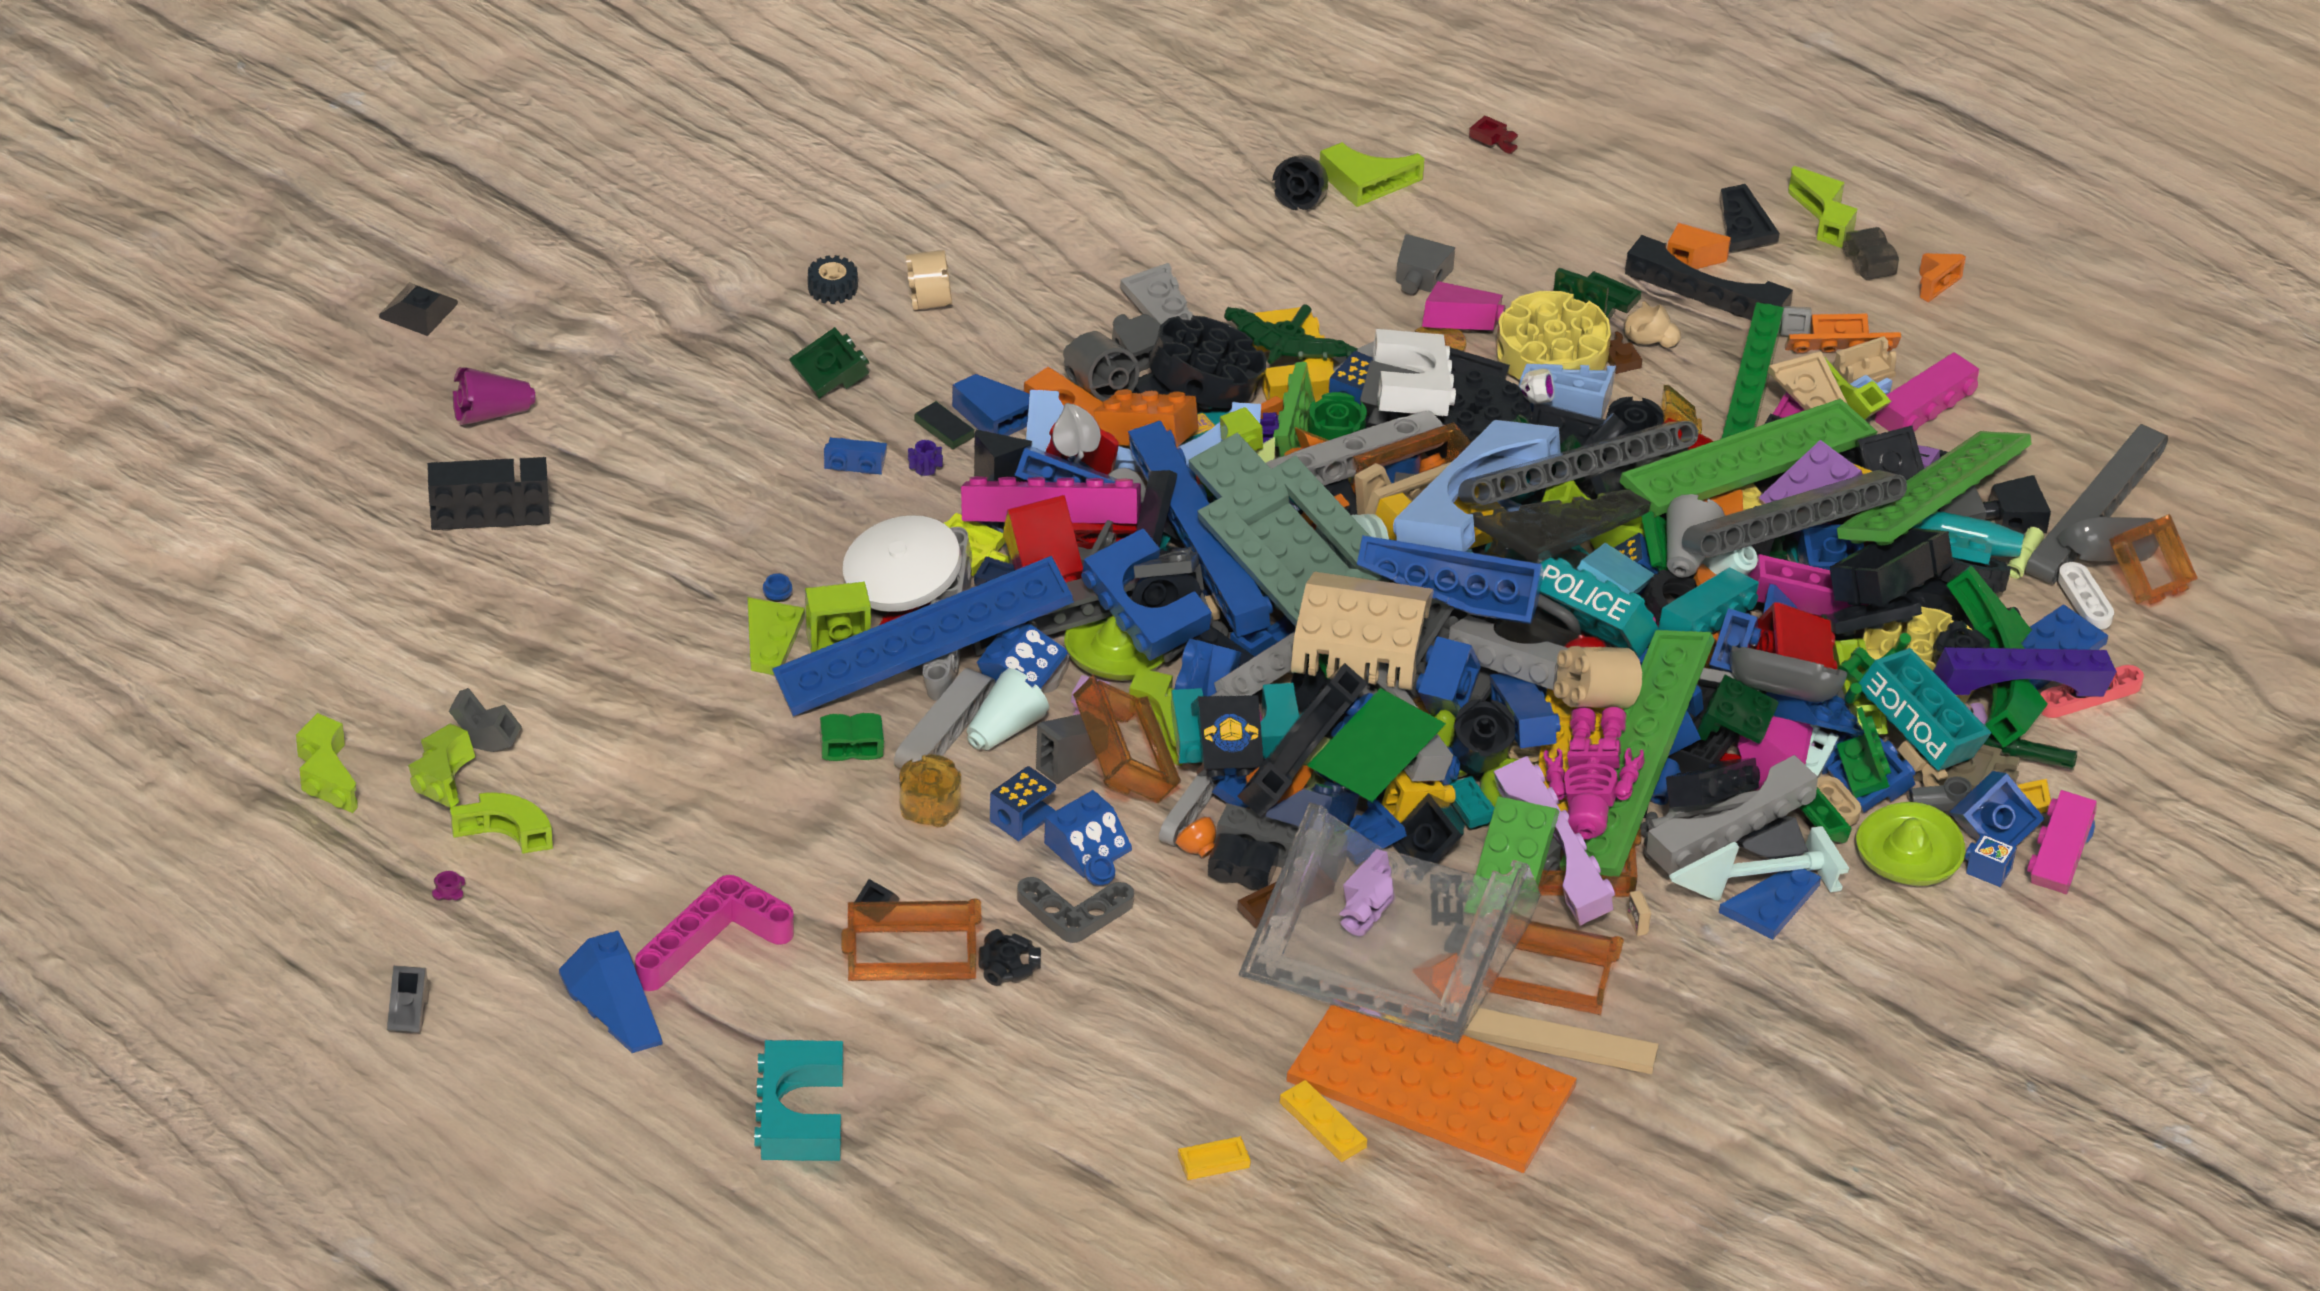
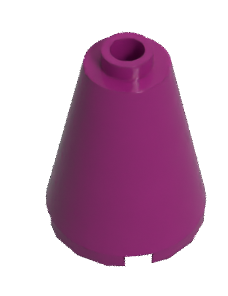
M459 367L456 371L454 382H459L457 391H453V409L455 418L460 421V425H468L528 411L530 405L535 403V390L530 387L529 382L468 367Z

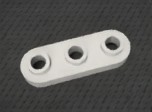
M2077 562L2064 563L2059 570L2058 582L2079 615L2099 629L2108 628L2113 621L2114 609L2089 570Z

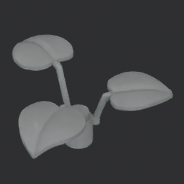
M1066 403L1053 429V444L1063 455L1074 456L1078 454L1072 461L1078 464L1084 456L1083 451L1091 452L1098 447L1101 433L1099 425L1091 414L1077 405ZM1118 468L1108 474L1117 479L1128 478L1133 479V483H1141V501L1144 500L1146 489L1137 473L1130 469Z

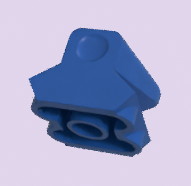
M1189 638L1183 652L1182 667L1177 676L1174 690L1202 688L1203 696L1213 695L1217 692L1214 682L1239 667L1242 653Z

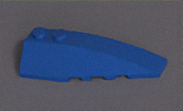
M1362 535L1357 566L1396 583L1431 588L1434 590L1432 598L1469 614L1527 624L1532 623L1539 601L1544 574L1542 564Z

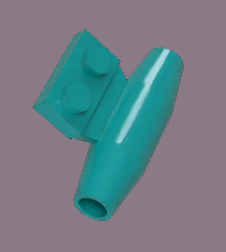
M1947 512L1931 514L1923 519L1922 523L1912 527L1948 531L1952 557L1988 565L1991 556L2020 557L2024 534L1994 522Z

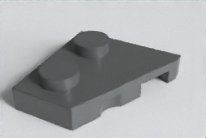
M1190 548L1174 549L1172 554L1134 565L1135 578L1193 573L1199 564L1198 552H1190Z

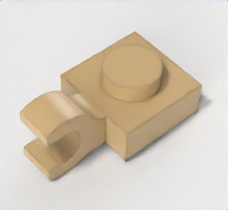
M1903 741L1897 749L1912 765L1915 772L1922 771L1925 787L1940 786L1936 782L1935 777L1937 780L1948 777L1945 769L1938 771L1935 767L1931 766L1920 751L1908 741Z

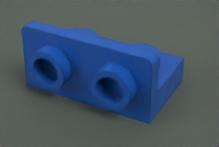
M830 437L829 443L825 444L824 469L882 475L887 454V443Z

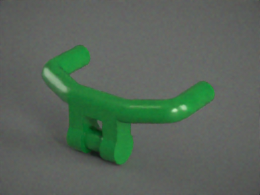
M1902 633L1894 647L1883 657L1906 650L1911 642V636L1907 633ZM1857 647L1851 653V658L1848 661L1844 660L1838 666V670L1847 672L1846 679L1852 683L1844 697L1847 704H1854L1863 694L1859 682L1875 661L1861 647ZM1859 666L1866 670L1863 674L1857 669Z

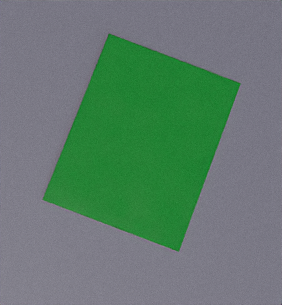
M1380 688L1306 766L1373 802L1446 723Z

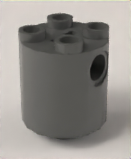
M1098 331L1078 336L1063 350L1065 372L1070 380L1103 402L1108 400L1118 390L1128 389L1133 391L1138 383L1140 370L1138 361L1133 353Z

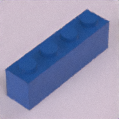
M1031 446L1024 448L1015 476L1025 480L1032 477L1045 478V482H1057L1058 478H1074V482L1086 483V479L1102 478L1104 483H1115L1117 479Z
M1504 673L1490 675L1491 700L1502 703L1513 714L1516 730L1514 739L1519 747L1528 748L1556 744V732H1560L1559 716L1557 713L1554 714L1551 703L1546 702L1544 693L1538 690L1537 684Z

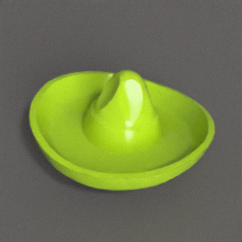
M1114 616L1070 628L1065 632L1064 643L1070 659L1084 671L1101 678L1118 681L1133 680L1137 668L1156 671L1164 661L1162 655L1150 661L1143 652H1139L1135 648L1130 635L1119 628Z
M1901 802L1882 807L1870 814L1857 831L1858 852L1865 864L1882 877L1906 885L1927 886L1947 880L1959 869L1965 857L1964 838L1956 823L1944 812L1923 803Z

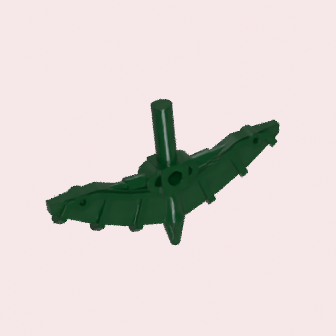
M1306 304L1301 306L1292 321L1285 320V322L1281 321L1276 324L1268 321L1264 322L1258 316L1247 312L1245 309L1227 307L1225 310L1224 318L1227 321H1232L1238 327V330L1249 336L1254 341V345L1258 347L1263 346L1270 351L1267 361L1269 364L1274 363L1283 355L1298 357V360L1306 357L1322 358V360L1327 361V358L1346 356L1347 359L1354 351H1358V348L1345 343L1343 340L1315 338V336L1305 334V330L1301 326L1312 311L1311 307Z

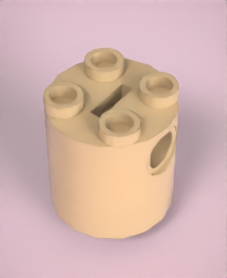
M1571 646L1567 650L1559 651L1557 656L1559 666L1557 681L1554 684V694L1557 698H1562L1568 706L1629 708L1636 702L1642 686V669L1640 660L1631 649Z

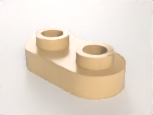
M1831 776L1819 777L1817 787L1850 826L1857 823L1861 812L1859 801L1839 779Z

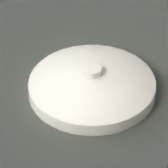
M900 516L882 521L870 527L854 540L844 557L843 576L846 583L865 581L872 609L889 612L904 611L927 604L944 593L955 581L960 571L962 555L955 534L942 522L924 516Z

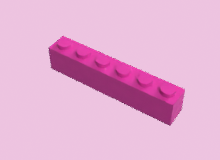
M976 476L970 477L969 481H966L961 486L962 521L1005 522L1007 509L1065 495L1072 523H1106L1107 520H1110L1113 523L1137 524L1141 511V483H1133V479L1128 478L1116 479L1115 483H1104L1102 478L1086 479V483L1074 482V478H1058L1057 482H1045V478L1032 477L1027 479L1028 482H1016L1015 477H1000L998 481H987V477Z

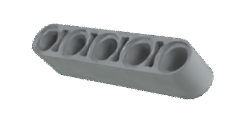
M965 668L900 744L895 753L894 766L919 777H925L971 723L996 683L995 679L970 668Z

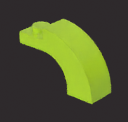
M1824 357L1847 404L1864 420L1890 404L1891 400L1874 381L1856 388L1850 385Z
M496 792L479 793V803L450 808L453 838L496 832L513 838L519 844L522 854L553 849L552 827L549 819L538 806L519 796Z

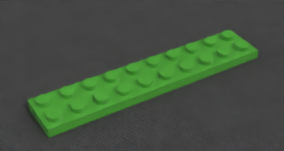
M1840 398L1623 472L1619 482L1646 508L1654 512L1655 516L1667 513L1671 501L1681 495H1699L1698 500H1705L1785 472L1819 440L1823 441L1837 453L1857 447L1856 440L1877 435L1878 431Z
M1991 431L1977 432L1906 481V493L1901 499L1861 511L1837 527L1838 539L1850 540L1851 543L1855 544L1866 541H1874L1877 545L1893 543L1894 539L1908 533L1910 528L1922 523L1923 519L1931 514H1935L1939 508L1951 503L1952 499L1958 495L1964 494L1972 485L1980 483L1981 479L1993 474L1994 470L1998 467L2006 465L2014 456L2020 455L2024 449L2032 445L2031 434Z
M1656 630L1641 665L1642 686L1640 694L1632 706L1623 709L1626 713V730L1621 732V736L1618 738L1621 742L1620 768H1614L1617 772L1618 782L1621 781L1619 775L1622 767L1625 766V752L1628 748L1632 752V761L1640 756V750L1643 749L1645 763L1638 771L1637 781L1632 784L1633 791L1630 798L1619 800L1616 796L1614 805L1608 806L1606 831L1596 838L1584 839L1587 846L1585 852L1589 857L1593 855L1596 858L1601 869L1599 874L1602 876L1620 877L1715 641L1711 632ZM1563 855L1560 863L1563 873H1566L1565 855Z

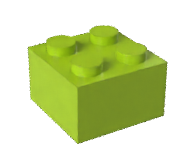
M865 581L805 588L806 635L811 653L871 629V605Z

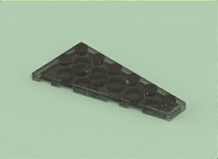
M1626 489L1600 493L1597 499L1586 500L1583 496L1573 497L1572 503L1562 504L1560 500L1520 505L1519 511L1507 512L1504 508L1494 509L1493 515L1483 516L1481 512H1473L1471 514H1473L1474 526L1502 542L1505 547L1522 554L1527 560L1538 564L1648 513L1651 502Z

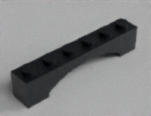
M1644 235L1638 238L1627 253L1626 275L1751 321L1756 302L1780 307L1791 306L1793 290L1770 281H1767L1765 284L1742 283L1708 275L1674 257L1666 249V243Z
M1344 663L1326 680L1237 797L1260 817L1278 802L1315 747L1368 683Z

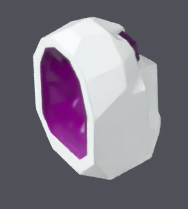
M1539 369L1525 374L1520 384L1524 397L1534 404L1551 402L1554 398V383L1548 369Z

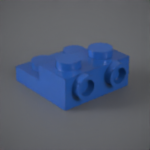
M1880 738L1891 770V774L1886 775L1890 787L1856 798L1861 805L1863 813L1886 797L1892 802L1908 791L1909 788L1916 785L1913 778L1916 775L1914 768L1906 759L1901 761L1897 757L1898 752L1889 740L1884 742ZM1840 758L1827 767L1828 773L1831 777L1839 779L1852 793Z

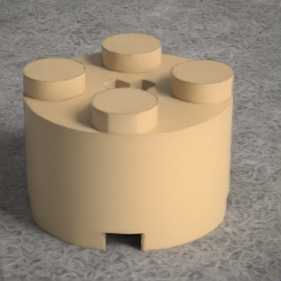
M945 250L906 255L909 287L911 288V293H913L911 294L913 310L952 305Z

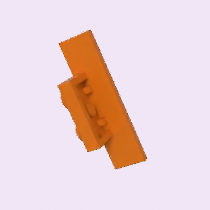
M1867 313L1812 314L1810 322L1811 334H1789L1785 343V350H1793L1796 353L1821 350L1822 352L1830 353L1884 336L1888 340L1887 351H1890L1897 347L1901 339V332L1869 333Z

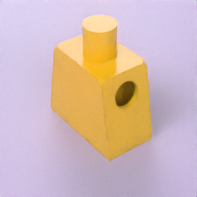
M1401 771L1386 787L1382 805L1401 823L1428 793L1448 803H1454L1456 794L1452 785L1443 786L1440 780L1412 781L1405 771Z

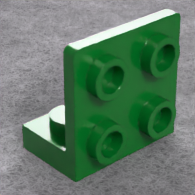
M1862 707L1856 710L1865 735L1836 744L1855 798L1890 787L1886 775L1891 774V770L1872 715L1866 717Z

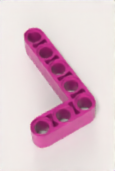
M724 875L718 878L635 956V969L643 990L655 991L661 988L732 921L773 944L782 945L790 942L794 937V911L792 907L738 876Z

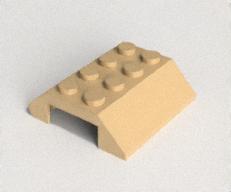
M1313 572L1305 586L1294 634L1291 672L1305 674L1308 654H1310L1308 674L1315 676L1319 669V653L1329 655L1326 669L1327 678L1337 671L1338 658H1340L1339 668L1346 663L1365 681L1368 663H1370L1368 683L1376 685L1379 679V663L1382 662L1389 664L1387 674L1388 687L1396 686L1398 667H1400L1399 688L1412 690L1416 676L1415 660L1424 618L1429 616L1434 590L1431 588Z

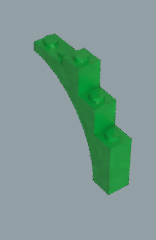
M1972 565L1946 584L1964 609L1974 629L1991 641V647L2025 649L2021 643L2032 629L2014 607L2009 610L2005 607ZM2030 679L2009 680L1993 684L1992 708L1985 725L2003 747H2006L2025 734L2048 705L2031 684Z

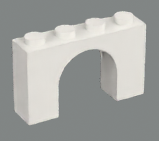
M1376 329L1372 351L1373 361L1419 372L1411 374L1381 371L1377 393L1379 411L1415 414L1431 411L1434 415L1448 416L1449 405L1454 406L1456 389L1453 388L1454 375L1451 374L1452 361L1449 360L1450 346H1445L1443 334Z

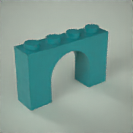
M1293 683L1263 685L1262 712L1264 718L1261 721L1263 758L1269 756L1299 717ZM1202 688L1171 690V717L1179 764L1202 762L1199 717L1192 716L1191 703L1198 696H1203Z
M765 1040L764 1053H758V1073H763V1078H757V1097H762V1102H756V1122H761V1127H755L754 1146L761 1147V1160L840 1161L841 1114L798 1113L786 1108L780 1100L788 1092L801 1087H843V1041Z

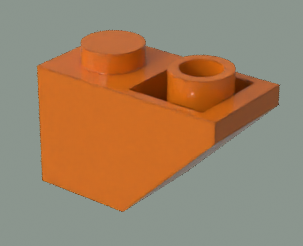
M1678 223L1668 241L1667 250L1688 266L1699 269L1726 262L1728 260L1731 237Z

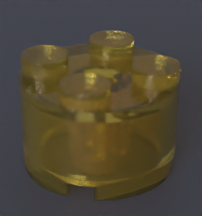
M928 754L923 755L922 760L912 763L911 759L902 766L899 774V806L902 817L906 820L933 825L939 828L948 825L949 820L959 812L961 807L960 770L958 772L955 768L953 761L940 755Z

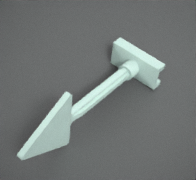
M1823 826L1811 828L1806 841L1808 852H1805L1804 855L1733 864L1739 846L1736 842H1732L1670 874L1669 878L1678 885L1718 901L1721 899L1726 882L1730 877L1797 869L1816 870L1830 892H1838L1843 887L1838 877L1840 874L1848 873L1850 868Z

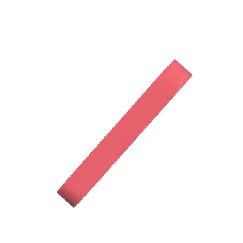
M2123 665L2115 668L2117 672L2109 685L2111 689L2106 691L2104 697L2085 696L2084 698H2076L2071 695V693L2075 692L2074 689L2065 684L2048 688L2040 694L2048 703L2041 714L2049 718H2057L2135 694L2141 690L2144 674L2140 668L2134 665Z

